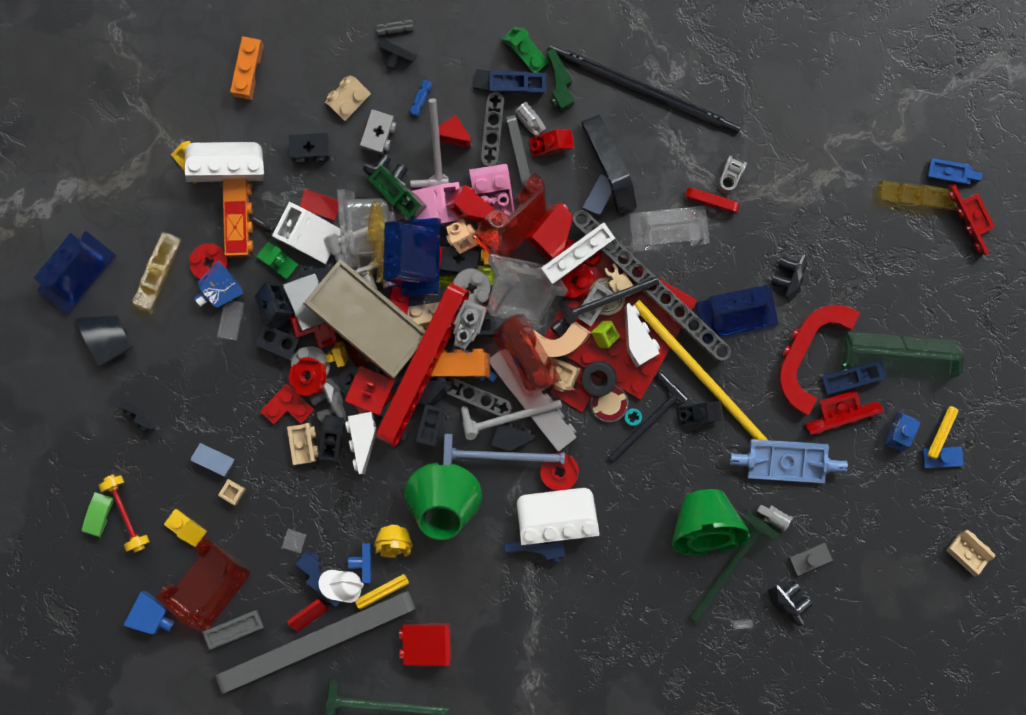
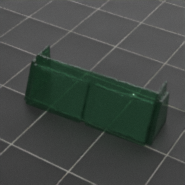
M848 332L847 335H843L841 365L845 366V370L854 367L855 352L947 359L951 360L949 378L959 377L963 373L964 356L958 344H955L953 340L906 336L900 339L899 336L858 332Z

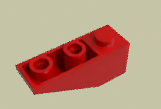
M466 185L458 188L446 205V208L460 219L493 226H501L509 221L502 212L495 210L487 200L479 197L474 189Z

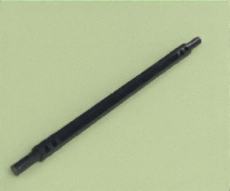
M552 44L547 49L549 51L554 48L557 55L569 63L713 125L723 126L737 133L741 129L740 125L724 119V116L575 52L563 50Z

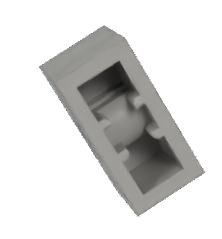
M372 109L360 144L361 149L380 155L384 154V151H388L391 143L388 140L390 133H394L397 125L394 122V116ZM381 129L383 134H380L379 137H377L375 132H379V130Z

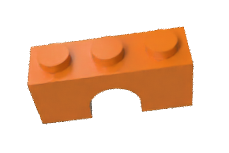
M242 36L230 90L234 97L248 100L253 98L256 84V67L258 63L260 64L264 48L261 40Z

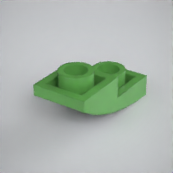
M94 493L84 519L83 533L101 537L108 522L106 517L114 502L112 497Z

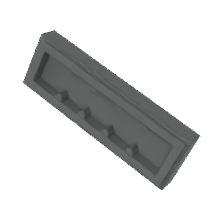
M255 610L202 633L209 650L260 630L264 628L258 610Z

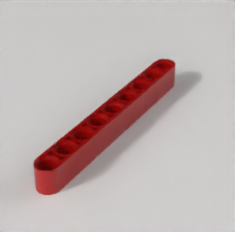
M450 283L446 288L378 428L377 439L393 447L400 441L451 336L457 315L464 301L469 298L470 292L453 283Z

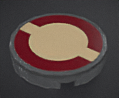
M615 385L613 390L605 396L598 397L592 395L590 407L597 419L611 423L618 421L625 415L629 402L623 389Z

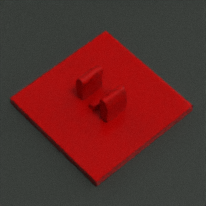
M569 360L568 364L580 369L572 390L561 392L552 388L550 393L583 412L593 395L589 394L581 383L584 368ZM592 375V382L599 386L602 379Z
M359 366L345 402L380 416L395 380Z

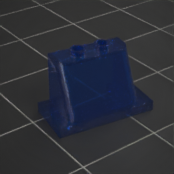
M440 218L403 220V223L397 221L385 222L383 280L401 286V296L439 295Z
M87 231L80 238L70 233L34 276V279L41 284L37 290L66 314H69L117 255Z
M767 285L711 296L706 301L696 303L698 317L719 337L779 325L772 290ZM709 334L703 335V340L712 339Z

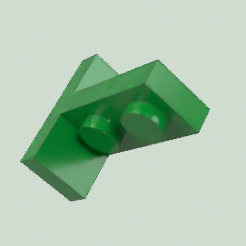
M512 28L501 40L505 45H509L532 73H538L549 61L527 36L529 33L525 28Z
M267 242L256 256L287 280L299 266L281 249L270 242Z

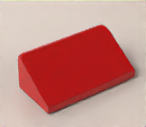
M304 189L299 207L335 221L341 201Z
M319 598L289 619L287 623L298 632L328 611V608L322 599Z

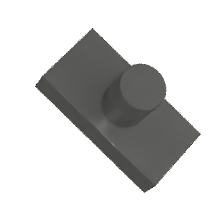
M821 543L789 558L797 576L833 561L825 543Z

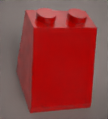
M450 623L403 624V629H399V640L403 641V648H400V660H403L404 665L450 666Z

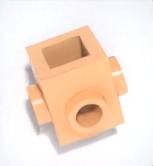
M464 219L446 227L449 234L446 236L451 246L456 248L459 254L476 246L473 236L476 234L475 230Z

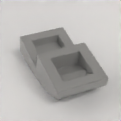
M597 282L582 305L614 292ZM605 305L580 314L577 318L592 326Z

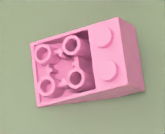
M507 164L469 169L472 189H474L475 193L487 200L490 206L502 212L504 217L509 220L508 223L501 226L516 225ZM478 222L479 230L489 229L493 226Z
M459 182L412 191L427 207L415 220L408 219L405 216L407 231L448 226L461 220L446 208L455 191L460 188Z

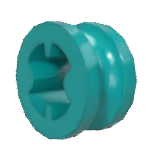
M629 409L624 416L625 422L630 426L638 425L642 420L641 412L637 409ZM636 412L638 420H634L632 423L628 419V414Z

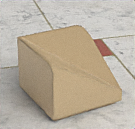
M228 479L218 496L236 506L246 489Z

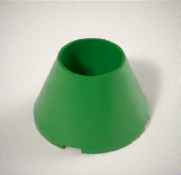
M433 463L419 468L409 477L405 485L404 499L416 523L426 536L436 540H446L456 536L477 513L482 501V490L475 476L463 467L455 464L448 466ZM435 507H444L448 509H437Z
M715 489L700 490L690 493L683 498L672 539V546L676 552L686 555H709L708 551L717 549L720 552H724L744 544L750 538L749 529L723 491Z

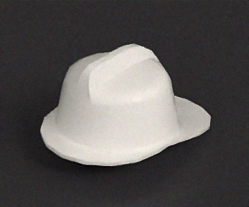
M337 570L324 572L318 582L319 589L326 598L347 603L356 601L360 597L361 588L364 586V583H361L357 574Z

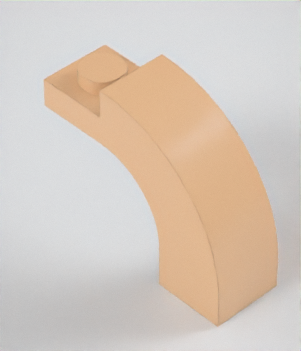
M574 322L566 333L557 340L547 339L529 326H524L520 334L523 335V339L530 344L535 343L531 349L533 352L543 356L557 357L577 350L585 343L591 332L577 322Z

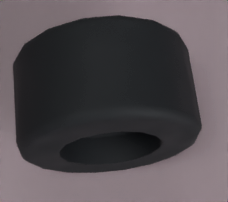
M594 361L584 369L581 383L589 394L602 397L613 390L617 375L609 363ZM601 371L606 375L607 380L604 385L597 386L592 382V375L595 372Z

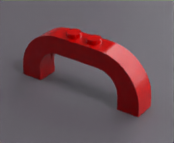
M843 305L825 306L812 312L803 320L798 329H794L790 337L793 339L790 346L786 345L782 352L784 358L778 372L780 392L785 401L794 410L807 416L817 400V397L805 392L797 381L798 367L817 330L822 325L834 324L850 331L853 329L861 312Z

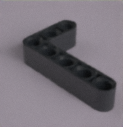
M600 114L582 120L581 123L585 134L610 184L613 202L618 214L636 209L637 204L631 177Z

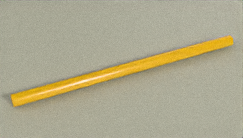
M638 300L634 305L644 320L712 394L721 401L723 406L756 440H768L647 307Z

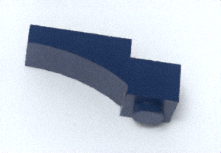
M490 71L489 92L545 94L546 73Z
M882 360L822 376L827 395L887 379Z
M563 540L545 544L521 545V541L504 544L505 552H535L545 555L547 560L551 559V562L561 561L562 557L566 556Z
M313 551L310 553L305 552L296 565L310 576L306 583L335 607L338 606L341 601L326 598L319 589L318 582L322 575L320 557Z

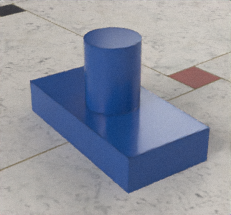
M962 447L942 448L936 460L927 456L929 449H922L923 468L964 466Z
M371 543L362 544V557H348V569H362V583H371Z

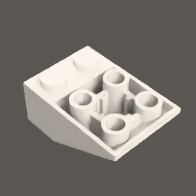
M289 202L272 236L274 239L326 264L331 255V250L325 237L332 233L340 236L343 230Z
M628 303L624 308L627 352L635 366L639 367L659 354L660 346L655 339L651 340L648 335L650 330L645 322L641 323L639 320L640 313L635 305L631 306Z
M372 412L348 416L349 421H346L347 432L352 435V440H349L351 452H355L356 459L353 460L354 470L358 471L359 474H365L377 434L375 417Z

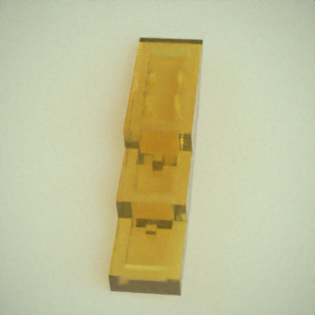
M885 180L879 181L877 200L912 206L956 210V203L952 202L949 198V189L928 185L919 186L909 183H895Z
M380 202L371 203L366 242L374 243L371 262L379 263L376 282L387 283L390 264L389 240Z
M165 232L162 233L139 283L140 287L132 301L133 306L148 312L151 311L181 242L180 238Z

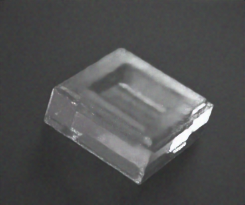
M288 529L282 548L301 553L307 534Z
M731 620V627L734 629L752 628L753 620Z

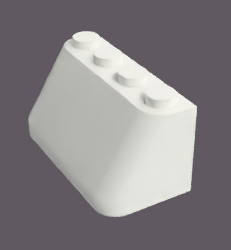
M255 142L191 143L185 149L186 182H223V179L263 181L262 148Z
M587 488L528 494L519 497L517 500L521 545L599 536L594 497Z

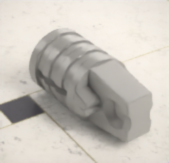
M527 102L523 103L513 112L533 135L538 136L545 131L546 127Z
M759 505L757 509L758 513L765 516L763 521L776 526L783 532L786 531L793 518L772 505L769 509Z

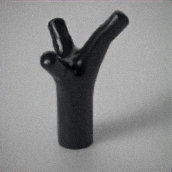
M256 216L252 220L253 224L263 229L267 238L271 237L269 230L273 231L277 227V225L269 224Z

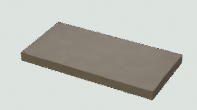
M341 259L338 260L302 303L392 379L417 350L426 332Z

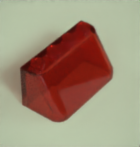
M524 313L515 314L508 318L494 331L493 340L525 395H538L562 381Z

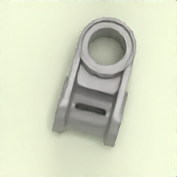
M729 155L718 182V189L721 193L729 194L734 190L745 170L746 162H739ZM729 180L732 183V187H725L723 181Z

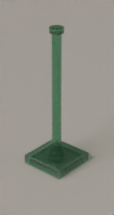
M748 509L743 513V517L754 525V530L695 612L689 615L697 623L700 622L701 615L758 536L765 533L776 542L782 536L777 529Z
M329 679L325 715H335V708H339V706L448 715L449 705L441 707L340 698V696H337V680Z

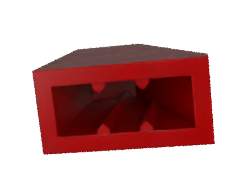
M563 203L552 204L525 237L548 262L564 251L573 215L569 212L570 209Z

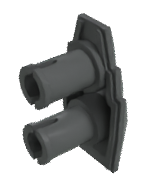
M326 379L323 391L309 396L313 405H318L326 399L331 405L317 412V417L321 423L324 422L325 415L343 417L344 421H346L340 387L331 379Z

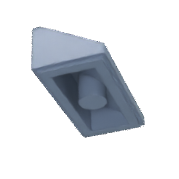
M600 174L583 206L585 210L597 216L601 215L612 194L606 176Z
M200 443L190 460L227 477L235 459Z

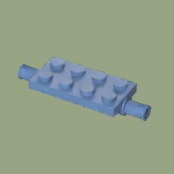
M751 439L748 455L733 453L730 455V465L747 466V477L754 479L825 483L827 473H847L846 468H848L846 460L839 461L828 458V444Z

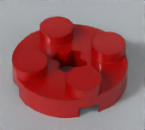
M215 244L198 246L189 258L190 269L199 279L211 269L208 266H204L207 258L214 260L212 267L217 261H220L226 269L229 264L225 251Z
M581 263L557 280V289L566 298L571 300L582 299L590 292L591 283H594V274L588 266ZM575 278H579L578 280H576V284L574 285L572 281Z
M311 357L299 359L300 361L293 364L290 369V385L300 395L313 396L321 393L327 378L325 364ZM308 372H310L311 375L309 381L305 379V375H308Z
M565 454L564 464H560V462H543L540 475L543 483L552 490H567L575 484L579 468L574 458ZM557 466L560 469H565L562 477L559 475L555 476L554 474Z

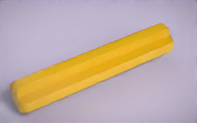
M950 406L947 409L928 451V457L935 460L938 458L958 414L957 408Z
M403 574L361 596L355 601L356 606L361 610L409 584L408 578Z

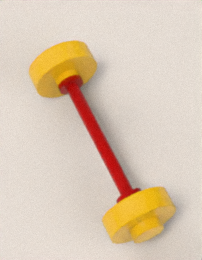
M110 475L104 478V482L98 485L100 492L109 490V493H113L131 535L129 537L130 542L123 545L126 552L133 550L136 553L145 549L144 545L150 542L148 536L139 537L138 534L135 535L117 492L119 490L118 486L125 483L122 475L117 477Z

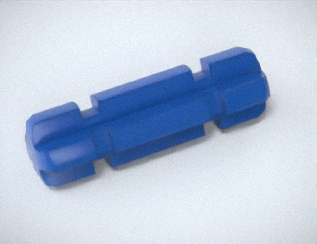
M427 80L422 81L421 89L418 90L413 101L414 105L409 110L411 115L419 116L420 108L423 107L428 91L432 87L431 82Z

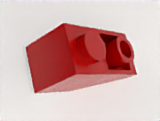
M555 129L529 139L532 157L557 154L574 149L572 130Z

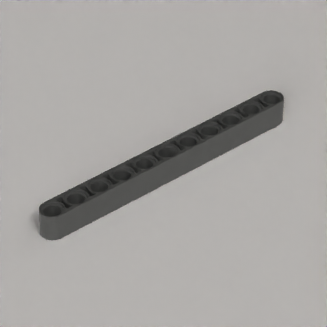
M584 210L577 211L573 216V225L583 236L600 225ZM584 216L587 222L583 225L578 224L576 218ZM616 239L611 241L614 244V250L607 251L604 247L599 250L612 263L616 264L622 273L625 272L635 285L655 277ZM620 255L627 256L628 263H619L618 257ZM639 268L642 271V276L639 278L634 277L632 270ZM660 280L654 291L642 290L713 359L721 362L729 358L731 355L730 347ZM663 294L668 295L670 303L663 304L660 301V296ZM675 308L683 309L684 316H675ZM690 321H695L698 324L696 331L689 329L688 323ZM704 334H709L712 337L711 344L703 342L702 337ZM718 347H722L726 350L725 357H719L717 355L716 351Z
M406 591L221 672L214 677L221 694L226 693L416 609L409 591Z

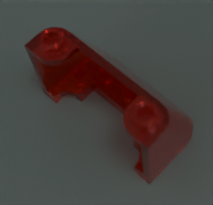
M536 172L528 178L526 185L516 196L520 201L516 211L509 217L500 210L490 212L473 235V238L496 260H504L526 240L527 234L547 211L545 183Z
M207 537L198 542L196 553L199 555V558L177 586L172 584L164 586L156 597L185 626L201 632L212 625L250 574L246 567Z

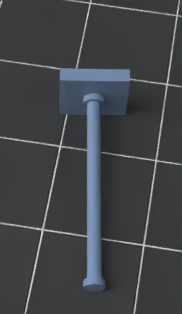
M445 434L443 465L450 466L452 460H456V458L565 463V453L536 454L456 450V448H452L453 434Z

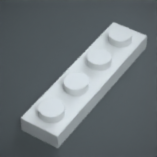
M602 223L541 267V269L553 284L614 240L615 237L606 224Z

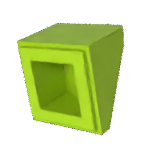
M602 321L591 332L600 348H609L620 337L612 321Z

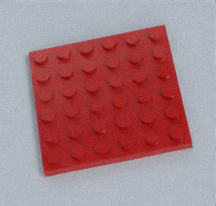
M602 253L599 264L595 266L586 264L594 274V282L604 277L611 278L605 274V268L610 273L614 272L613 263ZM595 254L590 256V261L597 256ZM621 256L618 257L619 263H628V260ZM634 268L632 274L634 277L639 278L642 276V271L639 268ZM658 278L692 311L697 302L695 298ZM656 285L647 289L649 291H654L656 289ZM643 291L627 296L623 307L616 314L610 316L598 315L592 326L576 318L575 322L590 332L602 321H612L620 337L609 348H600L593 335L590 334L581 347L569 354L563 355L584 368L594 361L609 363L617 375L615 386L640 400L670 347L640 315L638 317L641 323H646L650 330L648 335L651 340L655 339L660 349L656 357L636 367L627 352L625 306L628 303L633 306L640 300L675 339L681 330V327ZM588 294L579 300L566 298V302L571 308L580 307ZM663 294L660 296V301L663 304H669L670 297ZM675 308L674 314L677 317H683L684 311L681 308ZM562 309L559 310L552 324L561 317H564ZM551 328L548 329L544 336L551 340L559 339ZM597 371L594 373L600 376L601 378L607 380V377L603 372Z

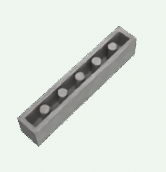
M505 346L490 358V365L524 409L553 402L547 393L543 395L539 390L541 388L539 382L535 378L531 379L527 373L530 371L525 364L518 363L515 359L518 356L512 348L508 349ZM559 408L530 416L557 452L577 438L574 435L577 431L570 423L567 425L564 422L563 418L565 416Z

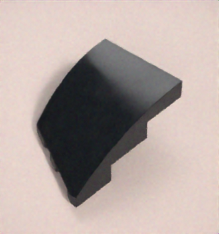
M117 315L75 319L99 367L133 348L126 335L127 331Z

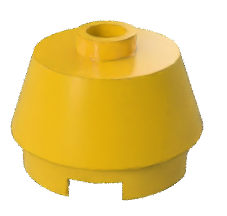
M389 525L381 528L374 543L376 553L381 552V556L396 558V555L404 553V556H408L413 546L408 530L398 525Z

